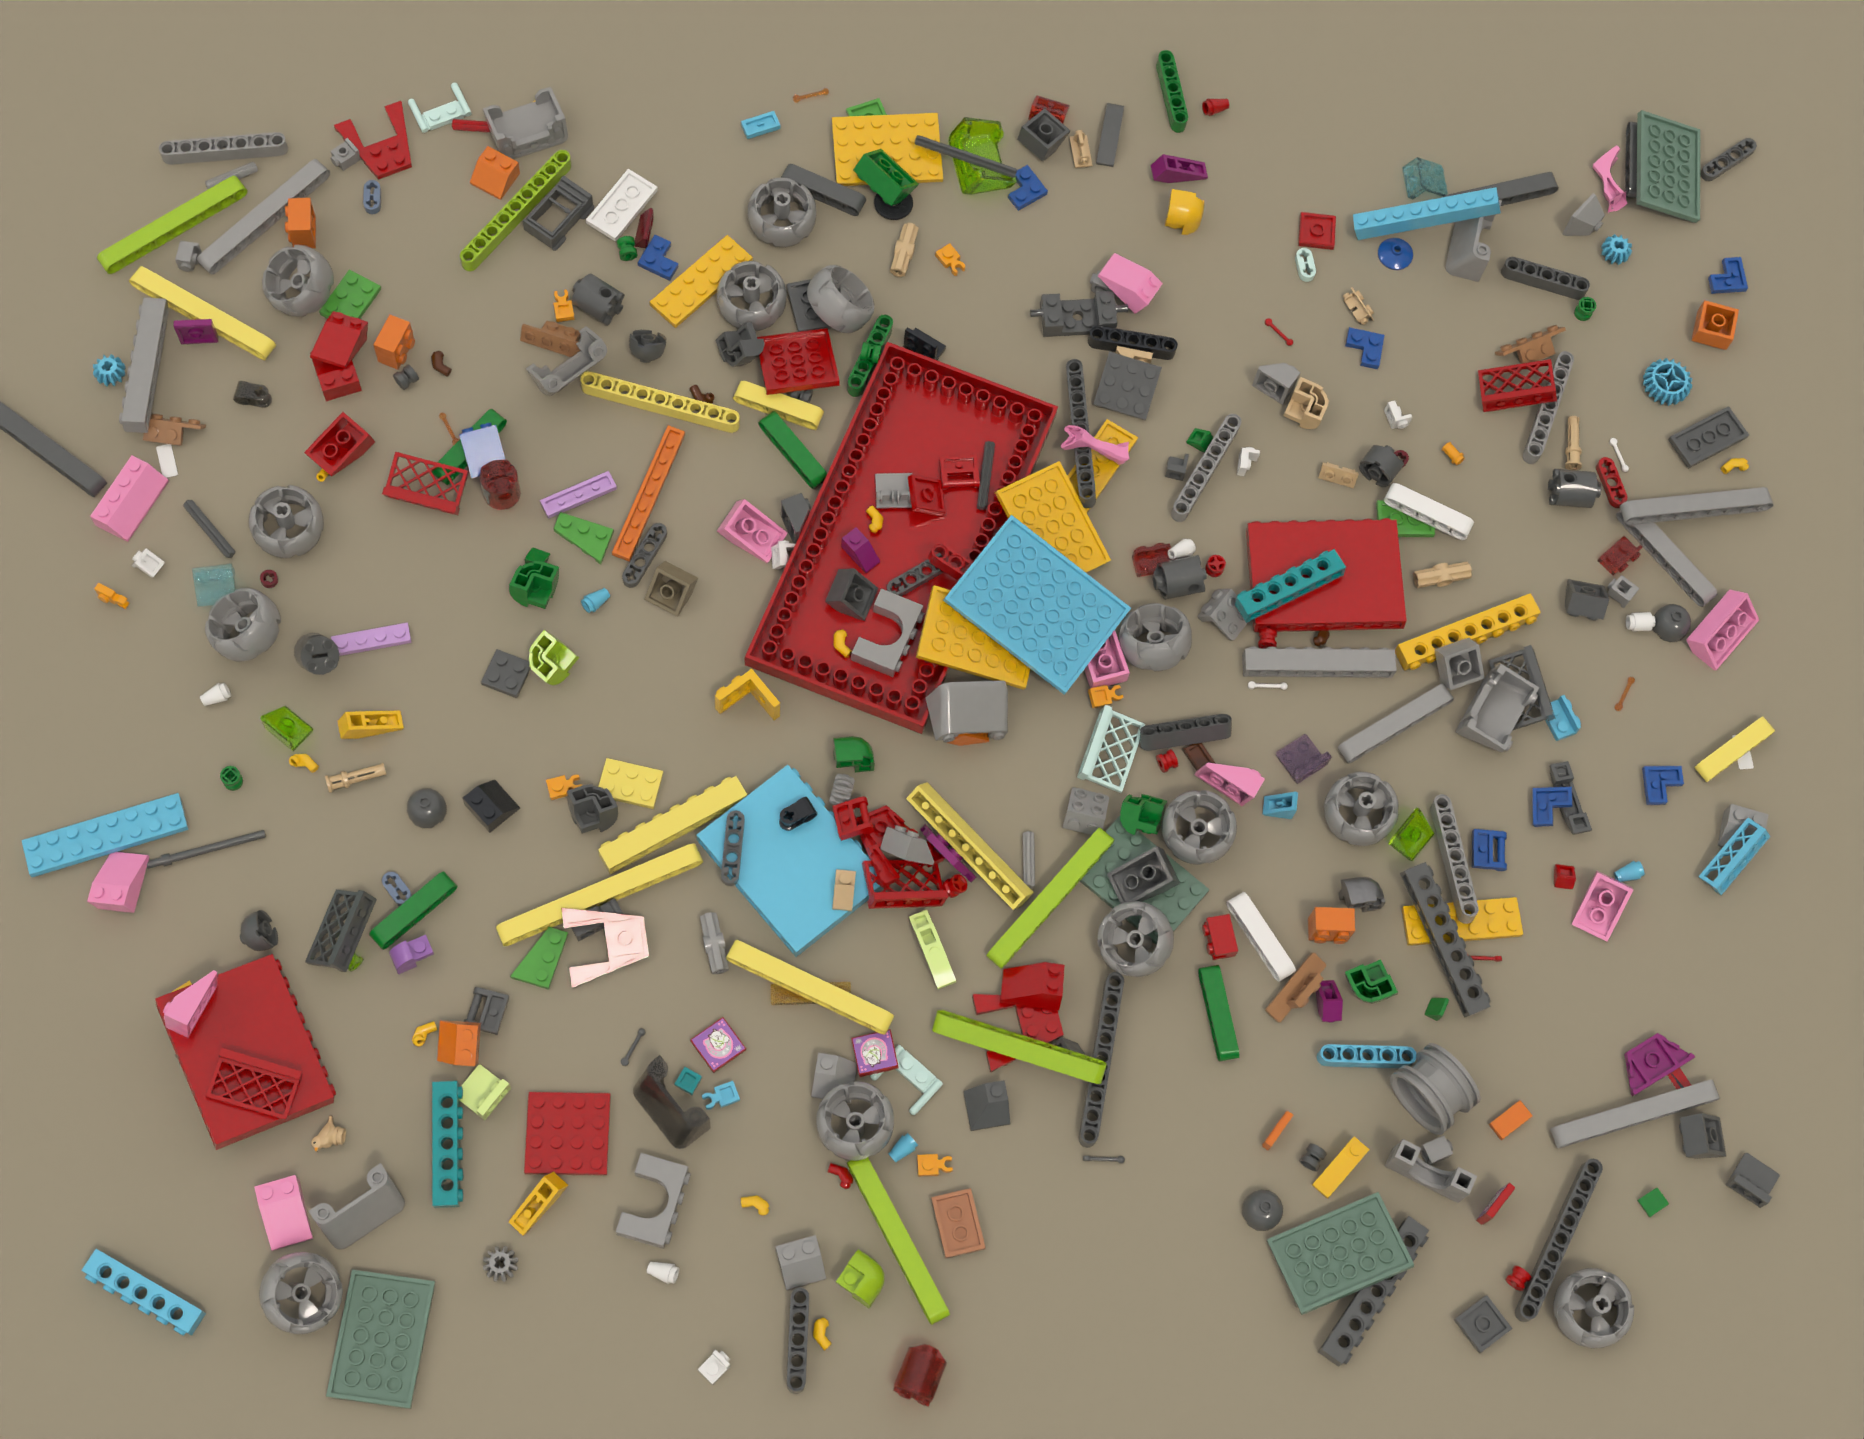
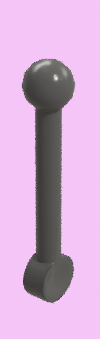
M640 1028L638 1030V1036L626 1057L621 1059L622 1066L629 1064L628 1059L640 1038L645 1035V1029Z
M1083 1156V1161H1117L1121 1164L1124 1163L1125 1158L1123 1156Z

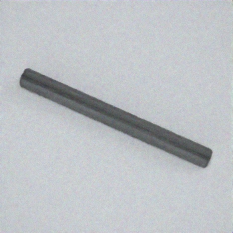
M917 135L915 139V144L1012 178L1016 176V168Z

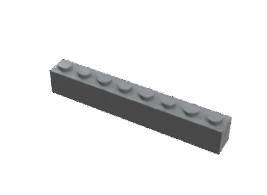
M143 298V303L139 306L140 320L136 322L137 335H134L133 338L135 348L134 351H131L132 364L128 367L129 381L125 383L126 397L122 399V407L124 409L123 413L119 415V422L123 425L125 432L148 433L169 314L166 299Z
M1253 646L1245 649L1242 654L1243 677L1393 678L1396 673L1395 650H1389L1388 648L1370 650L1367 647L1352 649L1350 647L1333 649L1331 647L1314 649L1313 647H1306L1304 649H1296L1295 647H1286L1285 649L1267 647L1266 649H1258V647Z

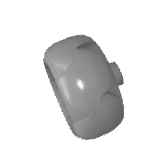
M770 179L767 184L759 185L750 197L748 203L749 225L754 234L765 243H773L776 247L794 246L800 243L804 237L807 238L814 228L816 222L815 200L808 188L803 184L799 186L793 179ZM771 200H774V214L761 216V207L765 203L769 204ZM790 201L798 203L804 211H790ZM787 218L793 224L785 227L774 225L777 219L785 220Z
M305 245L285 247L276 252L269 260L262 279L264 294L269 299L271 305L287 315L303 317L308 313L318 311L327 302L330 296L331 285L334 283L333 270L329 262L321 253ZM297 268L298 273H295L291 280H289L291 273ZM311 271L310 278L305 276ZM291 286L301 292L296 297L286 298V291Z
M757 261L740 262L735 264L731 270L726 271L720 279L717 287V304L722 316L732 326L739 329L745 323L752 322L755 331L764 330L772 326L784 312L786 306L785 284L779 273L769 265L763 266ZM743 283V289L737 285ZM772 289L773 302L768 303L767 307L764 308L758 302L760 294ZM744 296V300L750 304L749 311L748 309L742 310L731 303V297Z
M829 265L822 268L811 279L807 287V297L815 313L827 325L842 333H853L861 329L874 313V300L866 285L854 273L842 266Z
M288 485L287 488L276 486L264 491L257 497L255 505L251 507L249 513V528L256 544L263 551L275 557L291 558L294 555H304L318 543L324 528V518L319 503L309 492L293 485ZM288 504L300 505L305 509L293 516ZM269 513L275 515L280 527L271 536L267 534L263 526V522H266ZM295 524L306 527L296 537L290 539L286 537V530L291 529Z
M240 588L224 595L213 605L209 612L208 621L205 624V633L210 645L222 656L237 662L248 661L256 658L272 646L279 633L278 624L281 623V617L274 602L262 592L252 588ZM253 612V613L250 615L249 618H248V617H244V616L248 615L249 613ZM235 626L236 631L240 634L237 637L229 639L231 631Z
M1159 603L1142 605L1134 612L1131 611L1125 616L1119 630V641L1123 655L1129 663L1140 669L1163 671L1173 668L1181 659L1184 660L1187 657L1192 645V630L1185 614L1177 608H1171ZM1149 632L1147 634V642L1135 639L1141 634ZM1162 632H1169L1171 634L1164 636Z
M1355 772L1341 777L1333 784L1324 802L1325 819L1332 833L1340 840L1348 841L1350 845L1369 846L1386 838L1394 828L1399 816L1398 799L1391 785L1386 781H1382L1379 776L1369 772ZM1358 788L1369 792L1361 793L1355 801L1349 790ZM1340 805L1353 807L1354 814L1358 816L1355 824L1350 825L1344 820L1339 812ZM1384 808L1381 823L1372 829L1366 816L1372 809Z
M1192 790L1177 796L1169 804L1162 819L1161 830L1164 842L1173 852L1174 856L1186 863L1201 865L1215 862L1229 851L1236 837L1237 822L1234 812L1231 811L1228 803L1221 796L1207 790ZM1197 806L1206 808L1216 815L1215 819L1208 823L1203 819H1196L1194 809ZM1178 816L1191 822L1186 834L1187 838L1184 841L1182 840V835H1178L1176 831ZM1207 831L1221 836L1219 841L1212 847L1202 846L1200 849V842H1202Z
M1128 901L1115 906L1103 918L1098 929L1097 941L1100 947V954L1111 969L1126 976L1144 977L1158 971L1164 965L1166 959L1170 957L1174 944V934L1168 918L1160 909L1145 902ZM1141 916L1138 930H1133L1128 934L1118 927L1122 926V921L1128 917ZM1155 930L1158 932L1157 945L1154 952L1149 953L1147 950L1152 946V938L1148 934ZM1127 942L1129 946L1135 948V963L1122 959L1117 953V947L1114 945Z
M852 1081L849 1084H840L830 1090L819 1104L816 1117L817 1131L824 1146L836 1156L846 1160H864L871 1155H876L888 1144L894 1128L893 1108L889 1099L878 1088L869 1083ZM855 1099L864 1100L871 1103V1107L863 1114L859 1112L851 1113L847 1103ZM832 1114L846 1118L847 1133L842 1140L840 1135L832 1130ZM865 1123L879 1124V1128L872 1138L868 1140L864 1138L860 1142V1138L865 1133Z
M295 1252L279 1258L270 1266L261 1281L259 1299L265 1317L276 1328L293 1334H308L323 1328L335 1316L342 1301L343 1289L339 1273L330 1261L318 1254ZM294 1268H308L304 1283L291 1282L286 1284L280 1281V1279L285 1278V1274ZM322 1281V1284H325V1299L322 1306L317 1308L308 1300L311 1295L310 1287ZM296 1289L300 1291L299 1295H295ZM287 1298L290 1301L300 1302L299 1319L289 1317L279 1308L281 1306L280 1302H277V1300Z
M1586 1268L1569 1275L1559 1285L1554 1296V1316L1558 1321L1560 1330L1567 1338L1580 1346L1590 1347L1591 1349L1610 1346L1626 1335L1632 1325L1634 1305H1632L1629 1289L1616 1275L1602 1269ZM1584 1284L1601 1285L1599 1295L1587 1302L1574 1293ZM1611 1302H1613V1306L1617 1307V1318L1613 1326L1610 1327L1601 1315L1611 1309ZM1584 1309L1586 1314L1592 1317L1590 1331L1584 1330L1576 1323L1572 1316L1574 1310Z

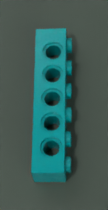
M1335 549L1329 552L1324 551L1313 560L1308 559L1297 568L1291 567L1286 573L1275 575L1270 581L1266 583L1261 582L1250 591H1242L1237 595L1235 606L1247 623L1343 576L1346 566ZM1318 567H1324L1326 570H1320ZM1302 575H1308L1310 578H1304ZM1285 583H1292L1294 586H1288ZM1269 591H1275L1277 594H1271ZM1253 599H1259L1261 602H1255Z
M457 1081L432 1082V1206L434 1208L460 1207V1202H463V1189H460V1181H463V1168H460V1160H463V1148H459V1140H463V1127H459V1119H463V1107H459V1099H463V1087L459 1086ZM447 1098L453 1099V1105L450 1108L443 1107V1101ZM446 1119L453 1120V1125L449 1129L443 1128V1122ZM447 1139L453 1140V1146L450 1149L443 1148V1142ZM446 1160L453 1161V1167L450 1170L443 1169V1163ZM448 1180L453 1181V1188L445 1191L443 1189L444 1182Z

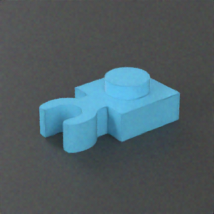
M733 1081L714 1087L715 1094L705 1093L702 1095L703 1100L707 1098L712 1100L710 1104L706 1105V1110L714 1108L716 1103H719L722 1108L740 1101Z

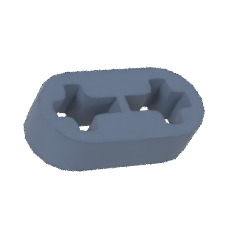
M369 180L364 184V208L367 213L372 215L378 213L381 209V188L376 180ZM371 187H375L374 194L370 192ZM371 200H374L373 207H370Z
M387 872L383 876V886L398 906H401L412 896L410 890L397 873ZM388 879H395L397 887L394 888L392 884H388ZM399 890L403 895L407 894L406 900L399 899L400 897L397 893Z

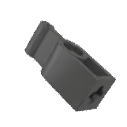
M615 898L601 906L589 909L591 911L623 914ZM604 923L571 927L579 942L604 929Z

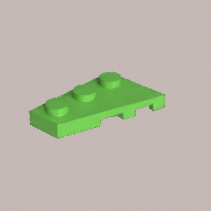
M560 512L554 526V532L571 544L579 547L582 552L593 557L599 564L602 563L614 529Z
M548 927L510 977L549 990L568 937V932Z

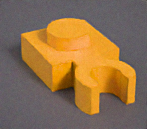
M950 243L935 252V256L945 268L951 267V272L954 276L958 274L956 268H961L962 271H965V264L959 261L961 256Z
M566 289L564 290L565 295L562 297L558 296L557 291L554 292L555 300L557 301L553 303L556 322L575 320L572 300L567 301L569 296Z
M99 582L94 588L98 594L97 597L105 603L109 601L123 609H126L130 604L126 597L117 594L114 590Z
M1108 685L1090 688L1088 694L1092 708L1110 705L1112 700H1121L1123 695L1117 696L1115 694V690H1119L1121 686L1116 685L1110 690Z
M565 775L547 779L546 783L550 799L554 800L565 797L568 790L582 786V784H573L574 781L580 780L579 775H573L569 780H566Z
M938 1154L917 1155L918 1176H938V1170H942L945 1173L952 1172L953 1168H947L944 1165L946 1161H952V1157L945 1156L942 1160H938Z

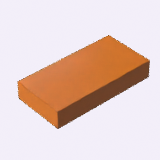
M1519 1100L1493 1120L1489 1126L1503 1140L1533 1115Z
M1289 1111L1284 1113L1262 1144L1263 1148L1269 1150L1293 1117L1292 1113Z

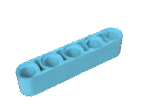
M1328 1044L1323 1046L1317 1053L1319 1064L1330 1067L1400 1068L1403 1065L1411 1066L1416 1060V1051L1408 1046ZM1323 1052H1329L1332 1058L1326 1059L1323 1056ZM1343 1052H1348L1351 1055V1060L1345 1059ZM1362 1053H1368L1371 1060L1364 1059ZM1382 1053H1387L1390 1056V1061L1384 1060ZM1402 1054H1407L1410 1057V1061H1405L1402 1058Z

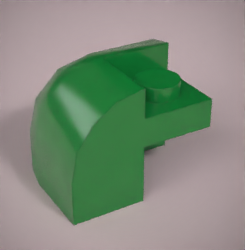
M534 560L532 563H526L523 566L520 565L509 584L511 597L525 607L531 604L546 609L557 587L559 567Z
M855 736L833 738V754L836 768L854 767L855 773L874 771V753L867 741Z
M1131 794L1127 795L1123 800L1120 811L1122 826L1133 835L1136 834L1138 829L1146 834L1153 833L1157 835L1165 813L1167 800L1141 794V797H1132L1133 795Z
M1381 959L1366 966L1362 964L1345 972L1353 993L1365 1003L1381 1002L1398 994L1390 974H1387Z

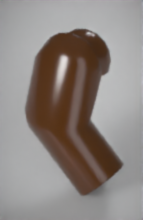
M433 352L431 356L433 368L448 377L452 369L443 364V352Z
M693 385L689 388L695 400L713 403L715 397L712 393L702 394L698 385Z
M1329 630L1319 631L1318 636L1313 638L1315 646L1326 644L1330 636Z

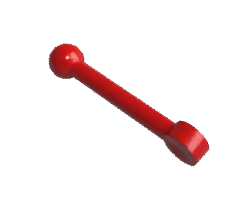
M1267 318L1265 320V325L1273 328L1286 341L1288 346L1293 345V340L1288 339L1272 323V319Z
M1471 956L1473 960L1502 961V956Z

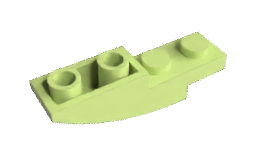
M924 910L909 916L937 988L940 989L956 983L948 958L928 911Z

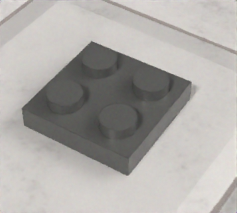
M496 649L481 684L517 698L531 670L529 667L530 663L527 660Z
M1488 1295L1481 1298L1454 1319L1479 1354L1512 1330V1327Z

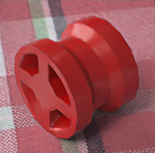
M1220 555L1210 556L1205 566L1206 573L1211 577L1222 575L1226 566L1225 559Z
M1268 628L1259 630V648L1277 647V642L1275 641L1277 637L1276 630Z
M1171 749L1167 750L1165 754L1156 755L1158 766L1163 773L1167 772L1169 768L1179 766L1177 757Z
M955 874L943 882V890H947L948 897L951 898L965 892L968 886L966 879L960 874Z
M1514 1266L1512 1274L1508 1275L1505 1280L1516 1290L1523 1291L1525 1283L1529 1282L1532 1277L1523 1268Z

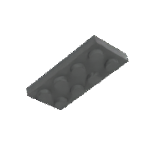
M1728 406L1670 436L1668 440L1689 469L1748 438L1749 434Z

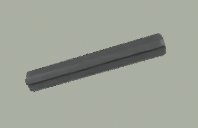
M990 441L985 442L977 501V509L986 510L995 448V443Z
M187 500L183 504L186 511L226 558H232L235 550L195 502Z

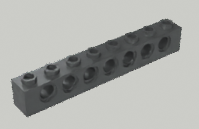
M1424 862L1401 872L1400 875L1464 1018L1491 1007L1489 1004L1491 1002L1490 997L1481 986L1482 979L1473 968V959L1470 955H1467L1465 950L1466 944L1463 938L1458 935V926L1449 915V906L1440 895L1442 894L1441 888L1437 883L1435 884L1432 877L1434 876L1432 868ZM1420 880L1426 883V889L1420 888ZM1428 898L1434 901V907L1428 906ZM1436 916L1442 919L1441 926L1435 922ZM1444 934L1450 937L1451 941L1449 944L1443 940ZM1452 952L1457 953L1459 957L1458 962L1452 959ZM1460 970H1463V971L1466 972V974H1467L1466 980H1463V979L1460 977V975H1459ZM1469 988H1471V989L1474 990V992H1475V997H1474V998L1469 997V995H1468V989H1469Z
M1408 1216L1398 1228V1232L1403 1242L1404 1238H1409L1412 1241V1247L1406 1245L1405 1247L1412 1261H1414L1418 1255L1416 1253L1419 1246L1423 1247L1429 1238L1426 1236L1429 1229ZM1407 1270L1392 1276L1390 1280L1385 1279L1357 1291L1318 1353L1338 1367L1343 1363L1346 1365L1353 1355L1350 1353L1354 1346L1357 1348L1364 1338L1361 1336L1365 1329L1368 1331L1375 1321L1372 1319L1376 1312L1379 1314L1385 1306L1384 1299L1386 1296L1390 1297L1396 1289V1286H1394L1397 1279L1401 1281ZM1372 1287H1376L1380 1291L1379 1297H1375L1372 1294ZM1361 1304H1366L1368 1306V1314H1365L1361 1311ZM1351 1320L1358 1324L1357 1331L1350 1328L1349 1322ZM1339 1337L1346 1339V1348L1339 1345Z

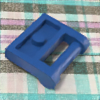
M1473 829L1472 868L1496 871L1507 870V863H1505L1507 832ZM1493 838L1497 840V862H1493Z

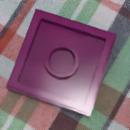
M212 319L174 321L173 326L181 344L218 342V334Z

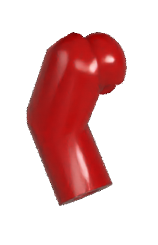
M830 1163L828 1173L839 1176L841 1180L840 1186L844 1189H849L853 1183V1177L846 1167Z

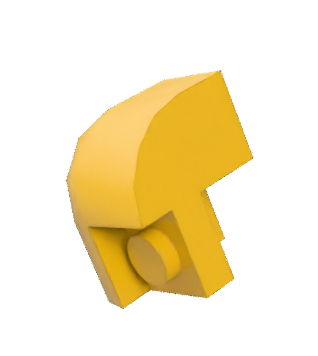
M1172 189L1165 226L1173 229L1181 228V235L1194 233L1199 228L1202 220L1204 200L1196 197V193Z

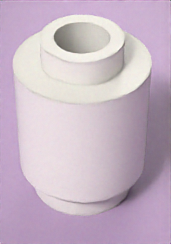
M1651 612L1631 613V615L1626 616V627L1633 632L1651 631L1652 627L1655 626V617L1652 616Z

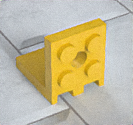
M752 669L742 676H736L727 687L723 686L716 692L715 709L719 714L751 693L773 720L780 717V702Z

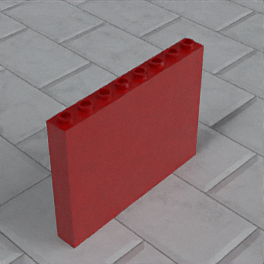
M1384 518L1381 520L1364 519L1358 521L1346 519L1344 521L1309 520L1307 522H1298L1292 520L1289 522L1271 521L1269 523L1254 521L1248 523L1246 539L1250 590L1261 582L1266 583L1270 581L1275 575L1286 573L1291 567L1297 568L1306 560L1317 558L1324 551L1329 552L1335 549L1346 566L1343 576L1253 619L1254 632L1267 628L1274 629L1277 632L1404 629L1407 619L1397 520ZM1318 567L1320 570H1326L1324 567ZM1302 575L1304 578H1310L1308 575ZM1285 583L1288 586H1294L1292 583ZM1269 591L1271 594H1277L1275 591ZM1253 599L1255 602H1261L1259 599Z
M273 954L218 974V986L188 1038L166 1028L163 1010L168 1002H172L175 996L191 985L155 998L160 1017L216 1150L334 1103V1096L336 1095L333 1084H328L326 1079L328 1077L325 1066L321 1067L318 1061L321 1059L317 1048L313 1049L312 1035L303 1026L305 1023L303 1014L297 1012L295 1007L298 1005L294 994L290 995L288 988H290L286 976L282 977L280 972L282 970L279 959L275 960ZM221 1048L302 1071L303 1075L295 1093L287 1120L206 1097ZM222 1062L220 1068L222 1077L234 1072L231 1065ZM234 1066L236 1071L241 1069L240 1067ZM250 1070L238 1073L242 1083L254 1078ZM254 1072L256 1077L261 1075L260 1073ZM236 1075L224 1080L229 1090L241 1085ZM267 1075L258 1079L263 1089L274 1084L272 1078ZM274 1078L276 1082L281 1081L280 1079ZM256 1081L245 1086L249 1096L261 1091ZM285 1081L278 1086L282 1094L285 1095L292 1091L294 1083ZM223 1082L214 1086L212 1094L220 1096L227 1092ZM276 1087L265 1092L269 1102L281 1097ZM243 1088L231 1093L235 1101L240 1102L248 1098ZM263 1093L251 1099L254 1106L259 1108L268 1104ZM283 1099L271 1105L274 1112L284 1114L286 1105Z

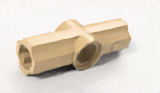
M913 223L903 225L900 239L896 242L894 259L890 269V273L896 277L905 276L909 261L913 257L915 240L919 229Z
M1468 562L1452 565L1440 563L1430 569L1414 571L1413 581L1417 588L1432 585L1443 587L1451 584L1453 581L1471 578L1472 569Z

